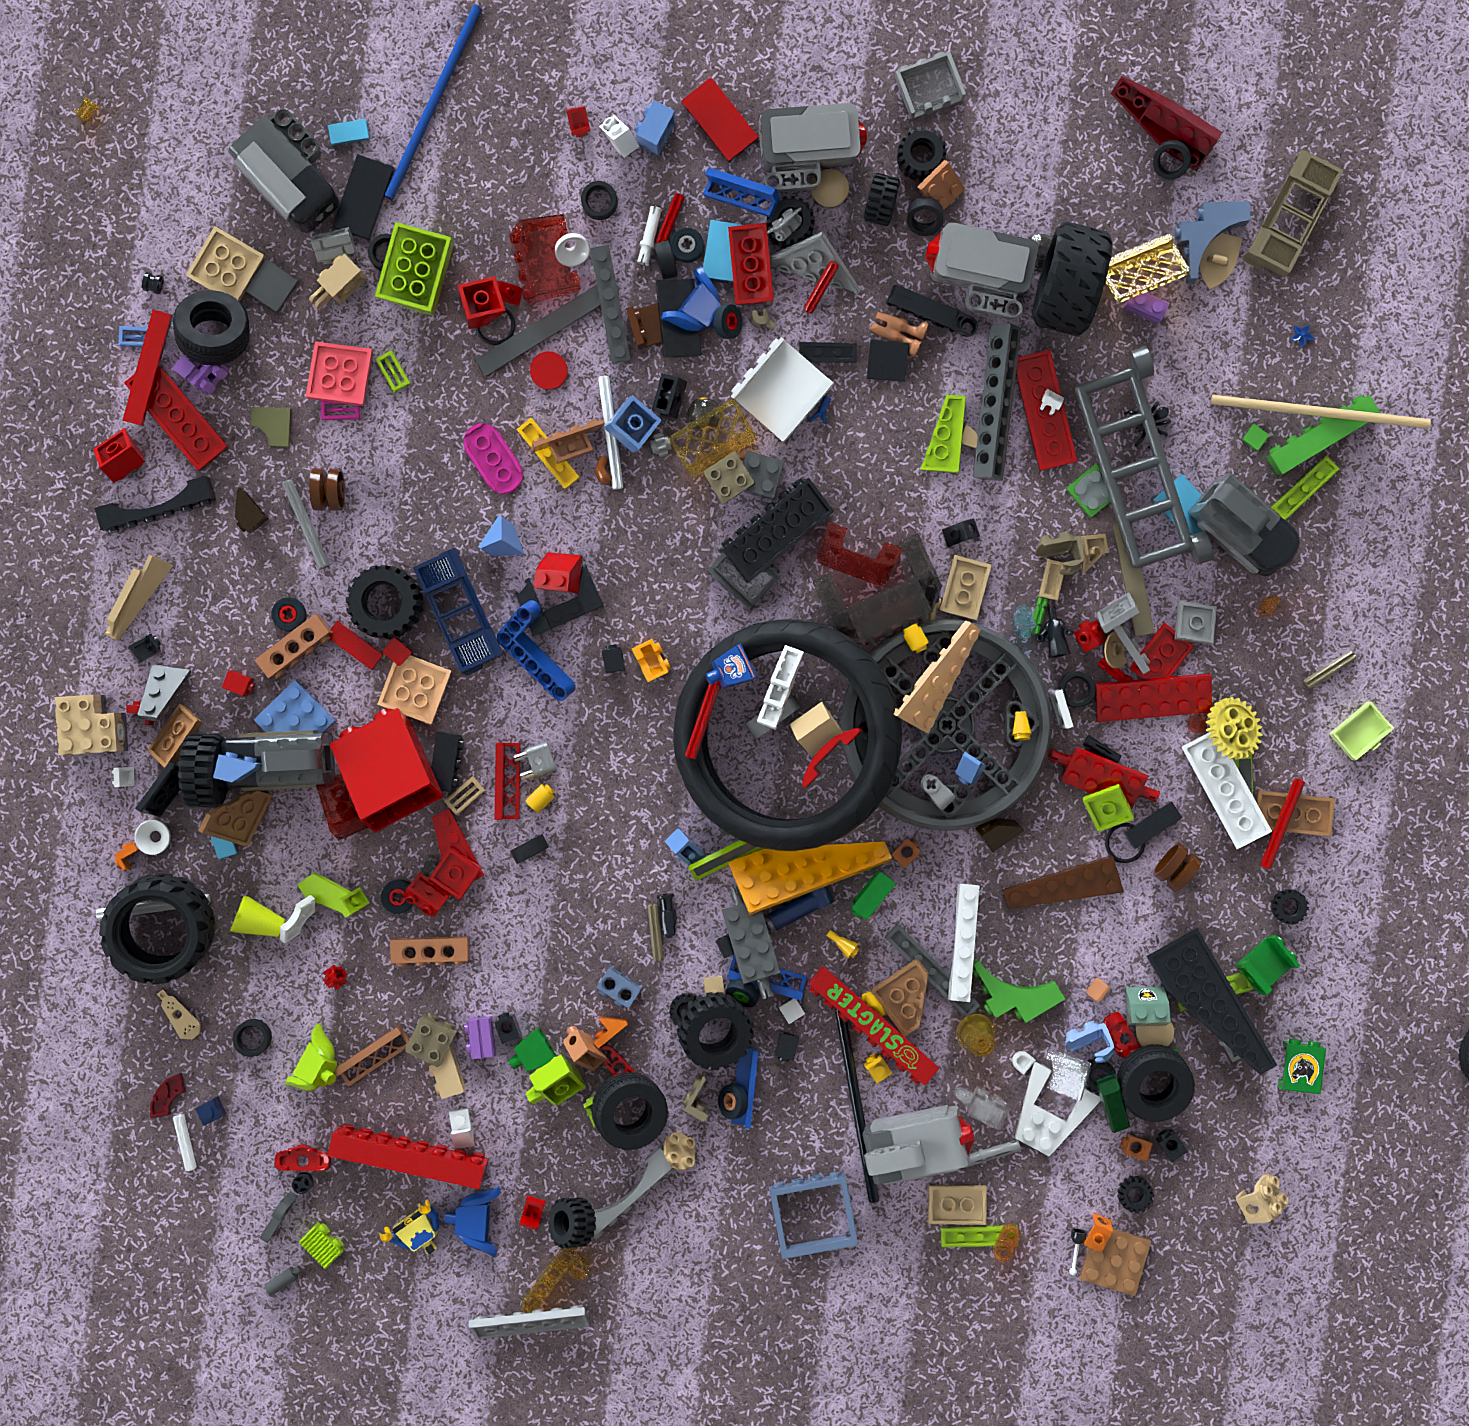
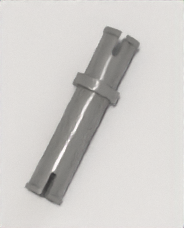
M1018 1139L988 1149H978L977 1152L970 1154L969 1165L966 1168L980 1163L986 1164L987 1161L1020 1152L1021 1147Z

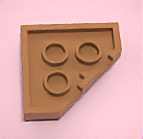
M262 790L247 791L207 812L198 831L248 847L273 795Z
M918 958L870 990L904 1037L919 1028L921 1024L929 973Z

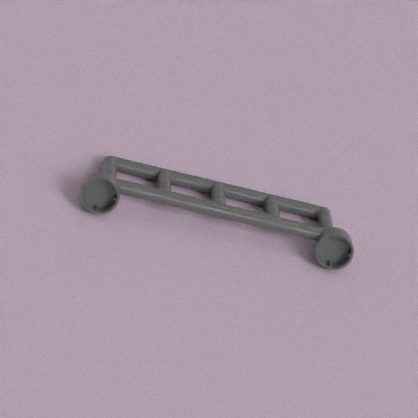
M1146 346L1130 350L1128 352L1130 368L1076 386L1075 392L1131 566L1136 569L1189 551L1197 565L1214 559L1210 540L1205 531L1192 535L1190 533L1143 387L1142 379L1154 376L1151 355ZM1129 380L1139 413L1099 426L1089 393ZM1143 424L1153 456L1112 469L1103 437ZM1157 467L1167 499L1126 512L1116 480ZM1171 510L1181 542L1140 555L1130 523Z

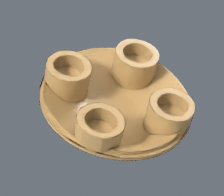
M825 169L821 171V181L818 187L811 190V194L814 200L823 207H835L846 199L849 192V184L846 177L840 171ZM815 177L813 178L811 184H815L817 182Z
M1172 1022L1166 1026L1135 1027L1136 1038L1141 1046L1151 1044L1169 1046L1174 1037Z
M679 1132L668 1135L663 1147L667 1162L674 1169L680 1171L694 1166L695 1141L693 1138Z

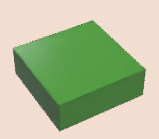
M1252 424L1242 438V441L1258 451L1269 434L1257 425Z

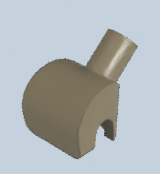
M763 309L761 312L762 316L758 315L757 310L751 312L750 320L753 326L757 328L766 326L772 331L776 328L777 324L769 319L767 309Z

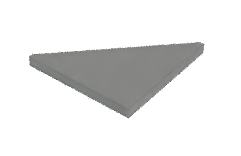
M823 232L770 255L771 267L788 274L801 275L802 278L815 282L819 281L828 263L833 261L839 265V268L829 286L841 290L844 288L854 291L855 294L860 293L861 289Z

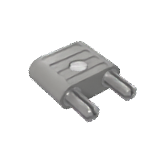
M547 741L526 748L525 752L513 756V758L527 754L526 756L514 759L515 762L525 758L529 760L532 770L520 773V776L526 775L521 777L522 780L532 776L536 778L556 771Z

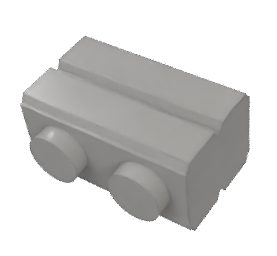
M349 227L311 237V244L318 263H332L335 258L343 254L351 258L356 252Z

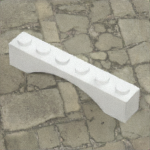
M958 884L955 943L948 1000L970 1002L979 885Z

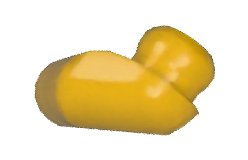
M872 992L862 994L861 999L881 1017L886 1014Z

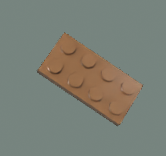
M1257 790L1255 801L1270 829L1274 830L1288 793ZM1300 795L1286 832L1331 837L1335 798Z

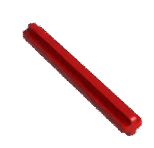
M719 681L708 686L685 756L690 759H695L721 687Z
M1294 778L1260 863V866L1263 868L1271 869L1305 784L1301 779Z

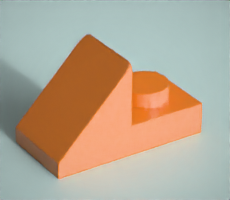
M599 1016V1020L607 1030L602 1029L595 1035L594 1045L600 1048L627 1026L629 1021L624 1018Z

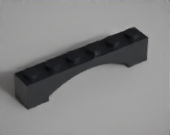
M202 476L188 480L187 486L178 495L154 507L123 509L119 508L118 504L109 503L94 509L100 530L108 531V534L119 532V528L124 526L126 528H133L138 526V522L145 521V523L156 521V517L162 515L163 518L174 516V512L179 510L182 512L191 511L193 506L200 505V507L209 506L211 501L216 500L210 478Z

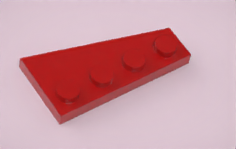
M448 808L433 816L432 820L441 857L443 858L452 846L479 865L451 809ZM482 870L475 879V881L485 876Z

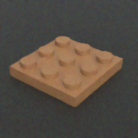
M1113 1229V1233L1102 1252L1088 1247L1079 1279L1136 1296L1151 1240Z

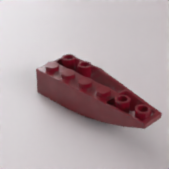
M1120 77L1110 93L1159 146L1169 140H1177L1184 143L1191 155L1189 167L1196 172L1223 133L1179 104L1125 77ZM1176 149L1165 151L1183 163V156L1180 151Z

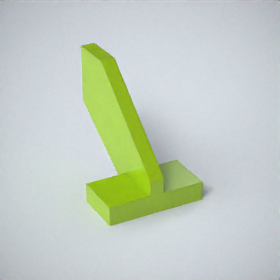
M317 872L297 884L305 898L311 895L315 898L316 903L341 912L345 918L370 903L360 887L351 892Z

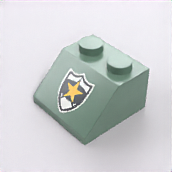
M1125 987L1127 1026H1166L1171 1023L1169 1001L1164 987Z

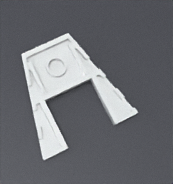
M1035 1061L1029 1077L1015 1138L1050 1156L1101 1099L1099 1095L1091 1093L1088 1089L1084 1088L1067 1121L1040 1108L1034 1103L1052 1070Z

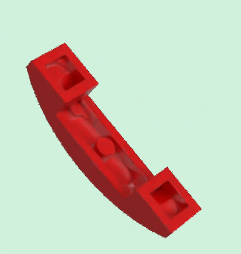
M861 728L850 729L828 741L816 753L808 765L802 786L804 788L809 787L821 774L816 767L841 741L845 745H849L863 730Z

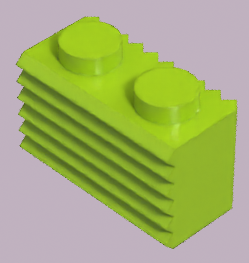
M317 1222L301 1238L299 1244L326 1269L345 1248L343 1247V1242L338 1237L334 1238L329 1233L330 1229L325 1224Z

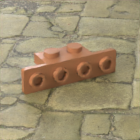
M594 419L585 426L580 427V425H576L567 432L562 433V431L552 434V437L546 439L544 437L538 438L532 444L531 451L533 453L550 447L557 464L591 453L593 448L587 434L602 429L605 422L603 419L599 421Z

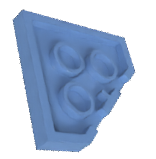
M294 680L254 719L265 732L318 730V733H324L336 721L297 680Z

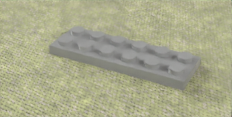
M572 1306L570 1309L564 1310L562 1308H553L547 1312L534 1310L529 1314L515 1312L511 1316L497 1314L493 1318L479 1316L475 1317L474 1320H469V1329L475 1339L590 1327L585 1307Z

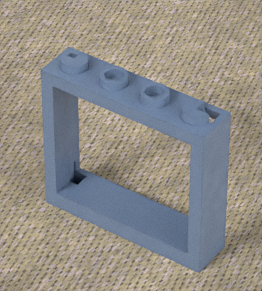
M834 1171L829 1173L830 1176L822 1177L821 1174L811 1176V1179L808 1180L796 1178L792 1180V1183L784 1184L783 1181H780L770 1186L782 1259L858 1245L845 1173ZM841 1184L850 1234L786 1246L777 1195Z

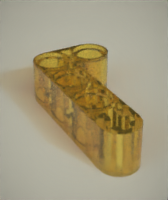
M572 1248L559 1249L524 1295L521 1302L523 1312L529 1314L537 1310L566 1272L577 1280L585 1279L590 1269L588 1260ZM566 1253L571 1259L563 1260L561 1254ZM582 1265L586 1270L579 1272L576 1266ZM556 1269L559 1272V1274L553 1276L550 1274L549 1270ZM544 1284L547 1290H539L538 1285ZM535 1295L534 1303L529 1306L527 1302H530Z

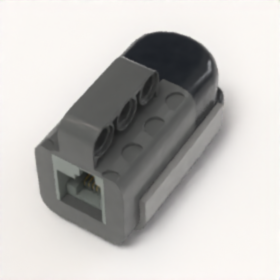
M1232 473L1220 475L1188 511V514L1197 521L1196 525L1202 531H1205L1211 539L1251 573H1257L1260 576H1270L1276 570L1290 563L1298 552L1300 540L1295 528Z

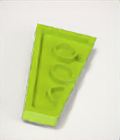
M946 395L920 470L959 473L966 396Z

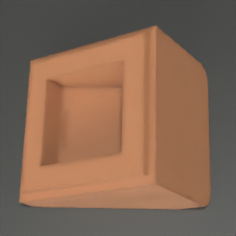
M1095 978L1085 992L1099 1003L1109 992L1110 987L1099 978Z

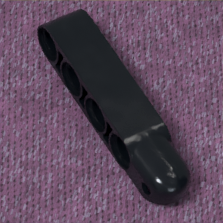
M893 285L886 301L888 306L893 305L897 310L907 314L910 312L914 314V317L924 321L929 320L933 325L940 328H948L950 332H955L965 337L973 336L978 329V323L974 317L899 285ZM970 323L973 327L972 332H964L962 330L963 324Z

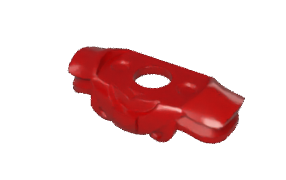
M1119 1012L1111 1013L1104 1018V1024L1111 1036L1114 1051L1119 1057L1124 1059L1127 1055H1130L1129 1053L1140 1047L1130 1027L1127 1026L1126 1020ZM1123 1033H1127L1130 1036V1041L1127 1044H1122L1120 1041V1036Z
M301 1144L297 1147L277 1152L274 1166L276 1169L283 1171H323L330 1168L331 1157L327 1156L328 1153ZM302 1155L308 1158V1164L305 1167L298 1165V1158Z

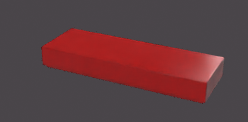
M336 621L332 626L331 631L333 633L329 635L331 637L330 640L370 670H373L383 657V654L339 621Z

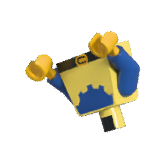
M425 1200L426 1205L422 1206L418 1203L419 1208L397 1223L392 1229L393 1232L386 1226L384 1228L386 1234L379 1233L380 1238L383 1242L389 1241L407 1250L411 1249L413 1252L423 1247L429 1255L437 1249L432 1239L438 1233L439 1214L430 1206V1201Z

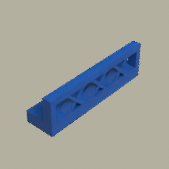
M708 167L705 175L709 181L703 192L704 197L770 218L772 217L780 199L776 188ZM714 184L719 185L722 189L715 194L710 192ZM733 190L737 191L739 196L729 199L726 193ZM753 196L755 201L745 204L743 199ZM765 201L771 202L768 211L761 209L759 204Z
M734 954L727 978L742 980L740 971L734 970L736 963ZM779 968L784 980L776 983L770 977L769 982L772 992L801 1001L807 976ZM794 977L803 979L799 990L792 988L788 980ZM751 982V983H750V984H752L753 986L759 988L758 983H755V982Z
M751 1047L746 1049L747 1054L744 1058L741 1056L738 1059L735 1084L740 1085L745 1090L748 1098V1107L746 1113L741 1118L731 1120V1124L745 1125L747 1129L751 1128L758 1048Z

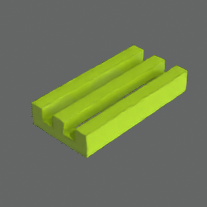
M392 350L375 359L394 393L411 384ZM391 356L405 382L402 383L387 357ZM382 360H385L398 386L395 387L381 363Z

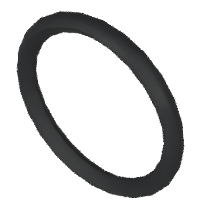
M505 308V312L511 320L509 334L502 340L491 341L481 334L479 327L475 328L476 333L482 341L491 345H499L512 337L515 330V319L507 308Z
M1122 823L1116 825L1106 835V851L1117 862H1133L1144 852L1145 843L1141 845L1138 854L1130 859L1118 858L1110 850L1109 839L1111 834L1120 827L1131 828L1134 824Z

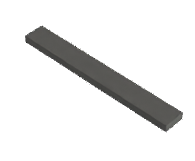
M597 285L475 359L485 376H488L600 307Z

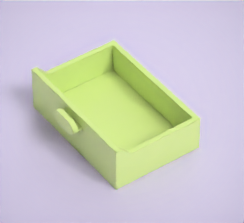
M1366 702L1335 728L1330 735L1351 760H1357L1369 749L1373 751L1381 745L1380 740L1390 733L1394 727L1372 702Z

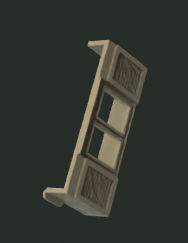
M1301 150L1296 155V161L1250 249L1243 256V260L1256 268L1263 266L1282 277H1286L1291 272L1344 171L1304 150ZM1294 185L1321 199L1312 216L1285 203ZM1282 209L1308 222L1300 240L1273 227Z

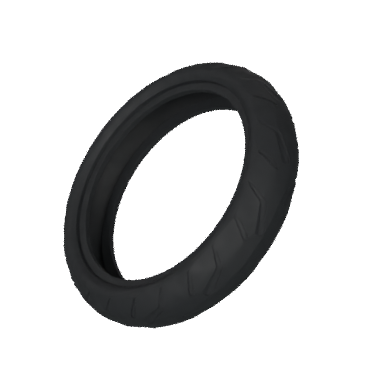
M781 619L760 622L743 628L720 641L703 656L691 672L682 689L676 707L673 728L675 759L684 785L693 801L708 819L726 833L743 842L764 849L798 851L817 848L852 832L875 811L886 796L897 771L901 753V719L894 715L895 709L899 710L888 678L882 669L860 645L843 633L815 622ZM741 643L749 662L769 653L783 651L785 645L819 657L838 669L859 695L868 724V747L865 762L850 790L837 803L825 811L806 818L783 819L761 814L745 806L727 790L715 771L708 748V724L696 758L690 759L685 756L709 686L705 674L714 670L711 664L714 660L737 644Z

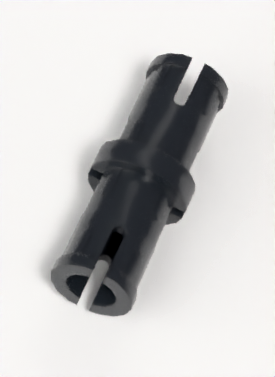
M1088 735L1083 742V745L1097 753L1096 755L1118 763L1122 757L1121 754L1110 749L1108 744L1099 742L1091 735Z

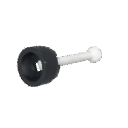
M1073 1228L1071 1231V1239L1075 1243L1072 1268L1069 1270V1273L1073 1276L1077 1274L1076 1263L1079 1244L1084 1243L1087 1236V1231Z

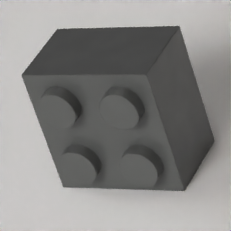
M747 450L743 464L755 484L743 492L774 500L784 461Z

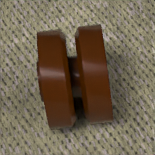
M313 468L311 470L309 493L311 506L314 511H325L327 506L332 511L343 510L345 504V480L342 469L330 468L328 473L323 468Z
M1177 843L1159 861L1153 871V875L1160 881L1167 880L1166 886L1173 892H1178L1193 878L1200 868L1202 860L1193 853L1188 855V848L1181 843Z

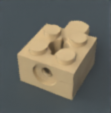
M346 254L340 255L334 259L333 265L329 269H324L319 274L317 281L321 287L310 296L309 301L312 304L315 303L317 309H321L332 298L341 305L368 278Z

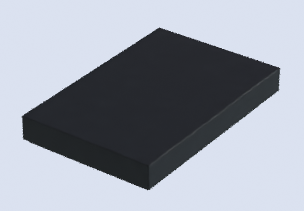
M169 761L135 809L141 813L161 817L180 791L178 778L179 764Z

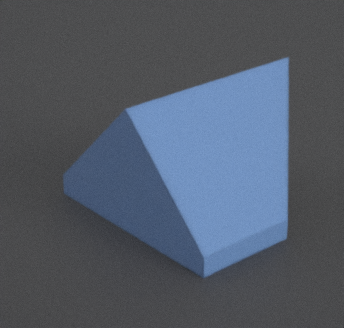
M499 515L478 547L491 556L524 555L514 525Z

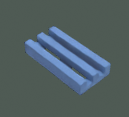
M119 326V346L142 347L144 342H127L124 339H145V335H126L124 331L147 332L148 327Z

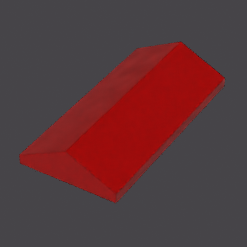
M767 223L728 227L735 304L747 305L774 301Z

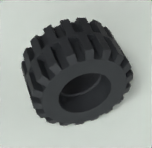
M917 127L916 131L910 130L908 135L905 134L898 148L897 163L900 164L899 169L901 171L904 170V175L906 177L910 175L911 180L914 181L915 178L923 181L946 159L947 149H945V141H942L940 134L936 135V130L928 131L929 127H925L924 130H921V127ZM918 145L926 146L931 150L933 158L926 163L917 162L911 155V149Z
M881 173L874 175L864 212L865 221L886 227L890 224L900 186L899 178Z
M785 196L781 201L779 199L772 217H767L766 220L768 232L773 227L772 223L781 218L785 211L791 208L796 210L801 207L798 215L802 217V225L798 230L793 231L784 241H778L774 232L769 233L771 241L774 240V244L777 246L780 244L784 249L811 237L814 230L815 216H813V210L800 197L798 200L795 199V196H791L790 199H787V196Z
M561 1198L552 1205L551 1212L548 1215V1231L551 1234V1240H554V1244L558 1245L559 1248L585 1247L591 1242V1238L594 1237V1230H596L595 1211L587 1199Z

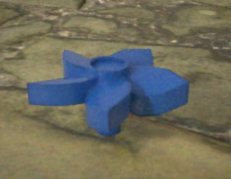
M1309 325L1303 329L1294 326L1296 334L1292 336L1291 340H1299L1302 348L1306 344V340L1314 339L1313 335L1308 333Z

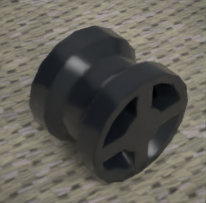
M146 272L142 280V290L147 292L151 290L155 294H160L164 277L162 275L154 276L152 273Z
M307 1172L299 1173L292 1181L293 1190L298 1194L307 1193L314 1183L312 1175Z

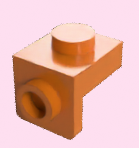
M132 841L123 845V850L114 854L117 867L123 871L131 869L127 858L140 851L136 843L133 844Z

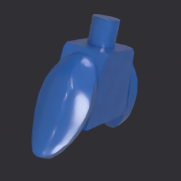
M700 266L695 269L694 274L697 287L694 288L678 311L663 312L661 320L668 321L688 331H702L709 325L715 329L714 316L716 310L721 306L720 296L715 285L709 279L703 267Z
M499 1186L491 1190L467 1195L456 1207V1212H446L445 1223L455 1224V1234L459 1235V1239L465 1245L487 1253L494 1258L498 1250L487 1238L489 1235L490 1204L492 1200L501 1194Z

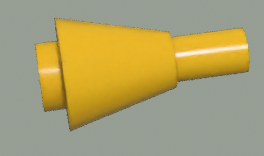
M832 930L826 935L836 943L847 959L850 956L854 958L860 950L858 948L859 943L842 936L840 937Z

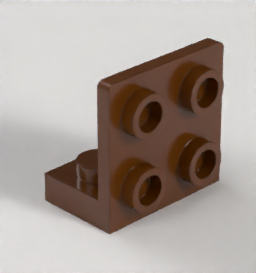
M658 303L634 310L633 306L626 308L638 349L662 343Z

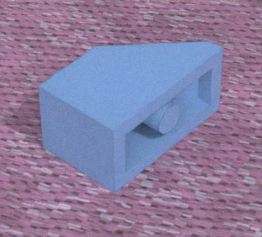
M964 752L955 773L959 775L958 780L968 785L971 783L974 785L987 765Z
M679 828L665 840L671 850L687 865L707 857Z

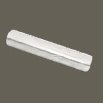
M179 1114L173 1117L185 1170L192 1171L197 1166L184 1114Z

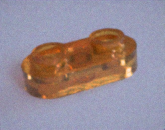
M1009 1223L1002 1227L993 1247V1254L1000 1262H1007L1012 1258L1021 1238V1232L1015 1224ZM1010 1232L1015 1233L1014 1237L1009 1238L1008 1234ZM1002 1250L1007 1251L1006 1255H1001L1000 1252Z

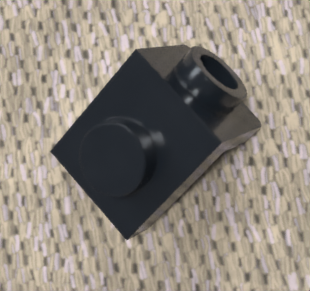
M149 632L144 638L129 645L128 649L139 664L159 653L161 643L156 636H152Z

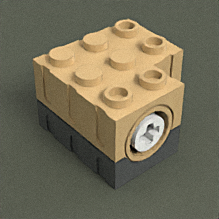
M105 695L55 697L56 723L58 727L57 741L59 743L58 755L128 751L126 713H107Z

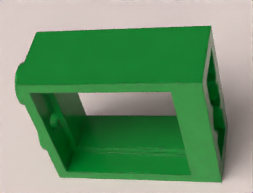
M877 869L851 902V912L860 920L862 918L868 920L896 883Z

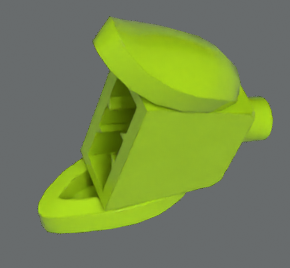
M320 1023L311 1032V1042L308 1043L293 1072L294 1076L287 1077L284 1086H293L304 1091H313L319 1088V1086L325 1087L327 1084L331 1085L336 1081V1075L333 1074L337 1067V1061L334 1059L335 1049Z

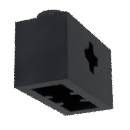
M662 373L651 411L677 419L687 381Z

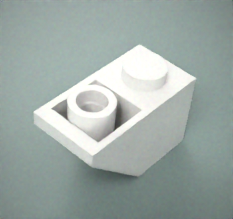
M615 115L607 118L599 126L617 152L624 158L639 147L629 128Z

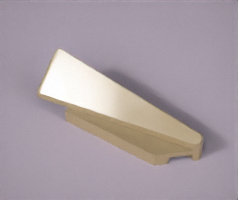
M149 554L142 570L133 568L107 618L109 627L105 635L117 641L121 638L173 566L172 564Z

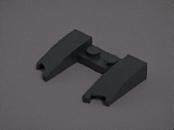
M582 562L578 596L555 607L543 610L530 578L524 581L527 585L520 593L515 592L520 607L529 600H534L540 605L541 612L539 616L529 626L534 637L604 606L585 562Z

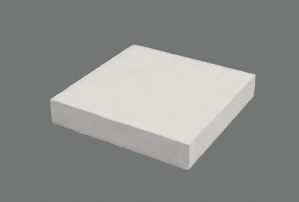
M1062 689L1051 691L1049 695L1059 727L1062 729L1074 727Z

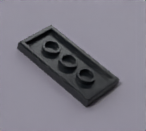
M357 154L332 227L338 230L349 227L351 234L370 240L394 167Z
M694 279L656 281L663 358L696 357L702 355L699 331L684 330L668 321L661 320L663 312L678 311L695 288Z

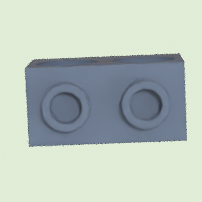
M610 966L596 988L599 989L598 992L606 998L610 996L615 999L614 1003L619 1007H627L629 1009L642 986ZM613 979L616 985L613 988H608L605 985V981ZM627 989L631 992L632 996L628 999L623 998L621 991Z

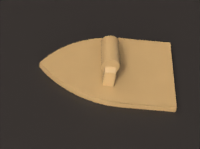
M1221 233L1208 244L1202 255L1199 268L1202 278L1209 289L1221 284L1232 273L1238 259L1243 238Z

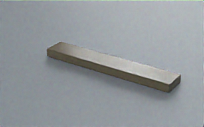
M1118 523L1112 524L1125 593L1130 592L1140 612L1131 618L1134 637L1155 633L1142 569H1136L1131 566Z

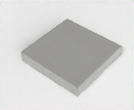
M1179 601L1177 604L1174 640L1208 645L1214 644L1217 606Z

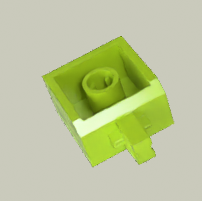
M560 1054L529 1076L534 1086L525 1094L532 1104L546 1098L552 1105L559 1106L585 1088L586 1085L577 1068Z

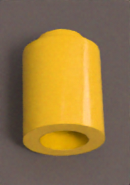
M541 784L525 801L539 814L555 798L553 795L555 791L548 784L545 786Z

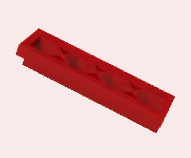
M496 743L494 820L519 819L520 760L516 762V765L513 761L521 756L510 760L505 755V747H516L517 755L521 753V743ZM510 764L516 769V774L511 779L505 774V768ZM509 783L516 788V793L511 798L505 794V787ZM509 802L515 807V815H504V807Z

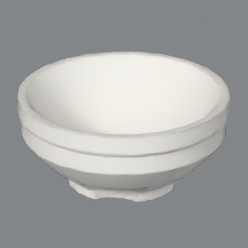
M576 233L564 235L555 245L557 260L562 265L568 267L582 264L590 253V246L587 240L582 235ZM566 242H575V245L573 247H565Z
M148 820L141 823L136 829L135 843L140 851L145 854H159L170 844V830L161 821ZM153 831H158L161 834L159 842L151 840L150 835Z

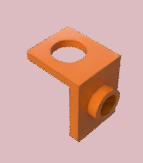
M1093 1213L1094 1225L1084 1245L1102 1252L1113 1233L1112 1222Z

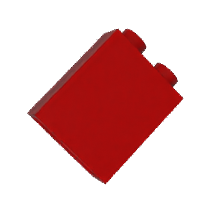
M399 708L381 710L374 715L373 721L362 727H349L340 733L339 739L329 743L358 816L374 833L444 797L411 721Z

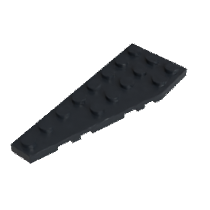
M1198 928L1146 956L1165 990L1259 1075L1277 1066Z

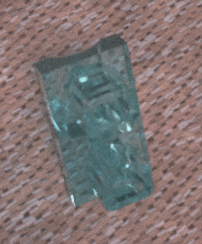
M1020 605L1017 607L1015 615H1012V622L1016 627V632L1019 633V638H1031V629H1036V622L1032 617V609L1028 605Z

